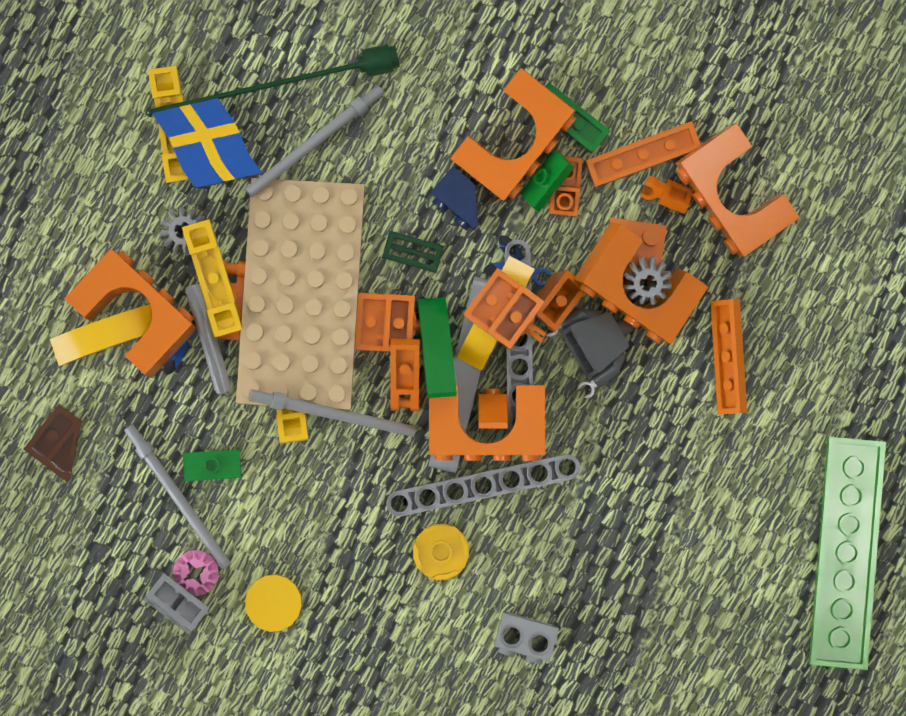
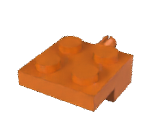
M610 217L609 224L611 222L621 224L643 240L630 262H634L639 266L640 256L644 257L645 263H649L651 256L656 257V265L662 262L666 225ZM629 263L626 266L624 272H633L629 267ZM647 275L646 279H641L644 282H654L651 275ZM623 276V281H624V283L627 282V281H630V280L625 279L624 276Z
M498 268L463 314L464 317L508 349H511L518 338L525 333H528L539 343L543 338L534 331L543 337L547 334V332L533 323L537 312L545 301Z
M358 293L355 350L390 352L391 339H413L416 331H420V322L417 320L414 312L415 296Z

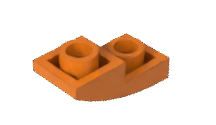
M564 156L574 166V169L550 198L549 214L577 216L583 158Z

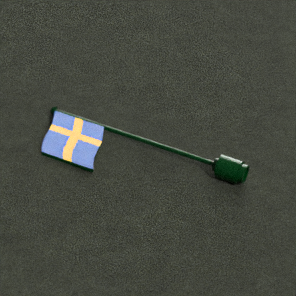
M388 44L362 49V55L357 56L358 62L153 109L149 106L146 109V115L148 117L154 116L168 136L182 170L197 189L264 174L249 155L234 120L219 99L360 68L361 73L366 72L367 78L394 72V68L400 67L395 45L388 46Z

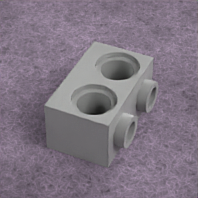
M163 573L143 599L187 634L195 628L209 610V607L165 573Z
M503 611L494 646L499 647L498 652L504 655L515 657V653L527 655V661L536 664H542L543 660L550 662L559 628L556 625ZM510 627L518 629L520 632L518 640L515 642L506 641L503 637L506 629ZM537 635H542L547 639V645L542 650H536L531 646L532 639Z

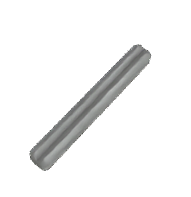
M194 284L186 287L185 291L193 317L195 318L194 321L217 394H224L231 391L232 387L217 337H214L201 286L200 284Z

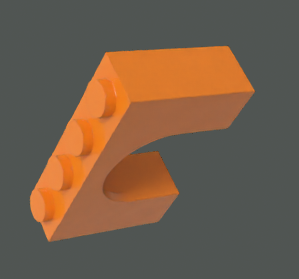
M523 68L518 70L503 91L523 106L535 121L536 137L530 150L517 159H502L491 153L473 137L467 136L450 158L503 201H506L508 197L514 199L524 187L520 184L526 175L532 177L541 165L538 162L544 152L549 155L559 142L555 139L561 130L567 132L576 120L573 117L576 112L575 109Z
M733 123L678 160L675 164L679 168L676 173L685 185L689 183L695 193L692 194L695 202L700 208L705 206L711 215L708 217V220L717 232L721 230L726 237L724 244L732 255L737 253L738 256L745 257L800 217L785 194L775 195L754 211L744 215L734 214L723 206L717 193L719 175L730 162L752 148V145L738 124Z
M611 222L574 280L581 284L580 291L591 298H594L596 295L604 300L601 304L603 307L614 314L617 311L624 314L623 320L636 329L639 326L647 331L645 336L657 344H660L661 341L672 344L708 289V286L687 271L675 269L672 277L668 280L672 285L671 289H662L666 294V298L662 299L657 296L656 304L653 305L651 302L643 305H634L624 292L623 274L643 240L623 225Z
M110 249L64 299L84 318L93 321L116 296L126 292L142 293L148 299L152 309L151 324L147 332L128 351L125 357L144 375L153 378L197 330L196 325L192 323L195 318L184 307L178 310L172 304L175 299L165 289L162 288L158 291L152 285L155 280L142 269L138 272L131 265L135 261L123 250L118 254L113 249Z
M456 385L457 396L429 398V455H435V460L451 461L453 460V455H464V460L480 461L482 460V455H493L494 461H509L510 455H522L523 461H539V455H545V385H516V420L514 426L505 437L494 442L475 440L464 431L459 419V385Z

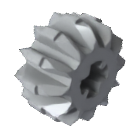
M180 207L179 217L173 211L168 213L172 219L171 223L167 220H162L161 224L169 229L161 231L160 236L170 237L164 242V245L167 248L174 245V254H178L183 246L184 255H190L185 237L179 238L181 234L178 232V229L186 225L205 221L203 216L195 219L197 212L195 209H191L186 216L185 208Z
M640 256V265L637 266L634 262H630L629 267L633 272L626 271L623 274L625 279L630 280L623 284L624 289L631 290L629 293L631 299L639 296V303L642 305L645 303L646 297H650V302L653 305L656 304L655 295L662 299L666 298V294L662 289H671V283L666 280L671 278L672 275L670 271H663L666 267L664 261L656 265V257L651 256L649 263H645L644 257ZM647 275H651L654 282L651 281L645 286L641 279H646Z

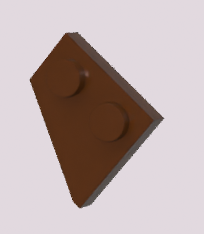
M59 403L23 450L68 482L72 473L82 420Z

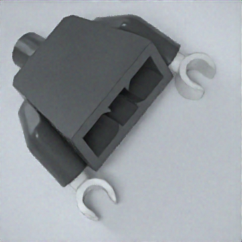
M579 308L569 313L556 332L546 335L548 337H555L560 332L586 378L592 377L591 381L583 380L578 386V389L586 384L591 386L592 391L584 396V398L592 397L597 386L602 387L619 373L625 359L624 351L629 347L625 335L633 331V327L623 320L624 317L615 321L610 312L601 314L598 310Z

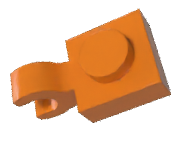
M647 177L645 185L652 189L643 186L640 194L642 198L646 200L660 198L658 204L683 214L686 213L694 192L692 188L670 179L667 180V183H663L656 177Z

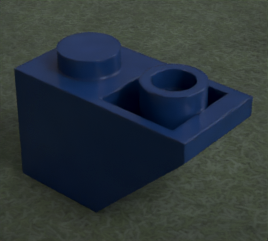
M452 166L431 191V196L434 197L432 203L444 213L447 209L456 216L454 221L467 231L470 227L475 231L478 227L475 184Z

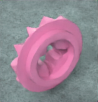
M192 550L178 558L172 575L174 581L193 596L206 594L215 586L219 570L216 561L211 555L204 551ZM189 562L194 568L206 567L200 574L203 584L197 581L196 578L185 580L191 572Z

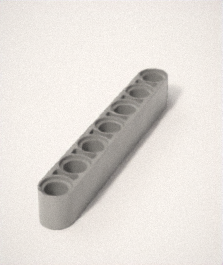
M518 239L508 243L505 248V263L510 256V249L515 245H521L526 250V256L520 261L531 267V252L528 244ZM530 278L528 284L526 285V288H527L528 290H530V291H531V278ZM526 333L528 340L524 346L517 347L513 345L511 349L506 347L508 427L510 431L513 428V420L516 418V402L512 398V392L516 389V385H533L532 336ZM520 358L528 363V370L525 374L517 375L512 371L514 360Z
M474 276L467 309L488 279ZM464 317L454 358L456 385H459V419L465 432L481 370L456 358L474 324L466 317ZM431 455L428 467L456 473L460 455H453V460L437 461L435 460V455Z
M563 454L540 459L539 461H530L401 489L391 493L386 501L387 509L394 516H406L571 480L579 474L580 463L575 456ZM564 459H570L574 463V471L569 475H563L559 470V464ZM536 465H543L547 470L546 478L542 481H535L531 476V470ZM508 471H514L519 476V482L514 487H507L503 482V476ZM480 477H486L491 481V489L486 493H480L475 488V482ZM458 483L463 487L464 493L461 498L452 499L448 496L447 488L450 484ZM430 489L435 493L436 500L433 504L424 505L421 503L419 495L422 490ZM397 495L404 496L408 501V506L403 511H397L392 507V499Z

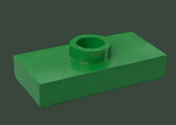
M554 149L520 194L533 209L540 212L574 169V166L561 152Z
M240 449L183 453L184 482L242 478Z

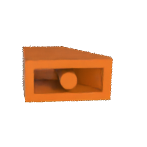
M568 270L554 273L537 295L545 303L535 317L552 332L558 330L584 295L579 290L581 284L574 280L575 276Z
M484 389V394H478V428L508 429L507 394H501V389Z

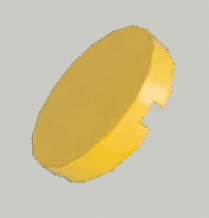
M433 524L425 528L417 536L413 546V559L417 568L427 577L435 580H448L457 576L465 568L469 558V545L464 534L456 527L448 524Z
M278 574L266 575L256 580L248 589L245 599L246 613L251 622L258 628L269 632L282 631L291 626L299 617L302 608L301 593L289 578Z

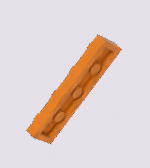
M691 121L586 160L585 163L593 185L597 188L686 155L701 144Z
M740 299L710 301L717 413H747Z

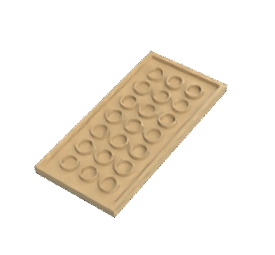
M251 178V183L258 178ZM275 179L255 196L250 197L241 321L243 329L240 336L236 404L270 406L249 401V392L253 389L271 394L274 391L284 393L288 398L351 411L364 184Z

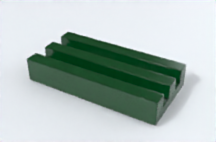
M389 231L382 258L437 273L444 246ZM393 238L437 250L436 255L393 244ZM390 249L434 261L433 266L389 254Z

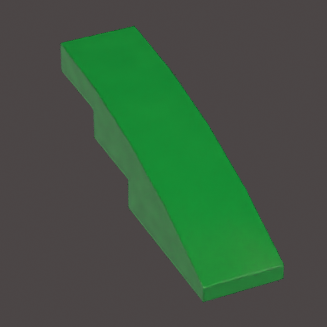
M446 297L417 299L428 398L457 396Z

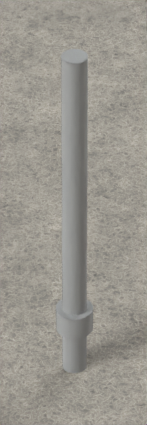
M377 85L360 98L358 96L349 103V108L247 186L245 190L250 197L255 196L357 115L360 117L369 110L368 106L384 95L381 87Z
M251 389L248 396L249 401L270 405V408L282 411L285 408L414 437L416 432V426L288 398L286 394L275 391L271 394Z
M134 424L127 427L124 431L137 448L134 451L141 460L144 459L220 568L224 569L231 564L153 453L155 449L151 443L143 439Z

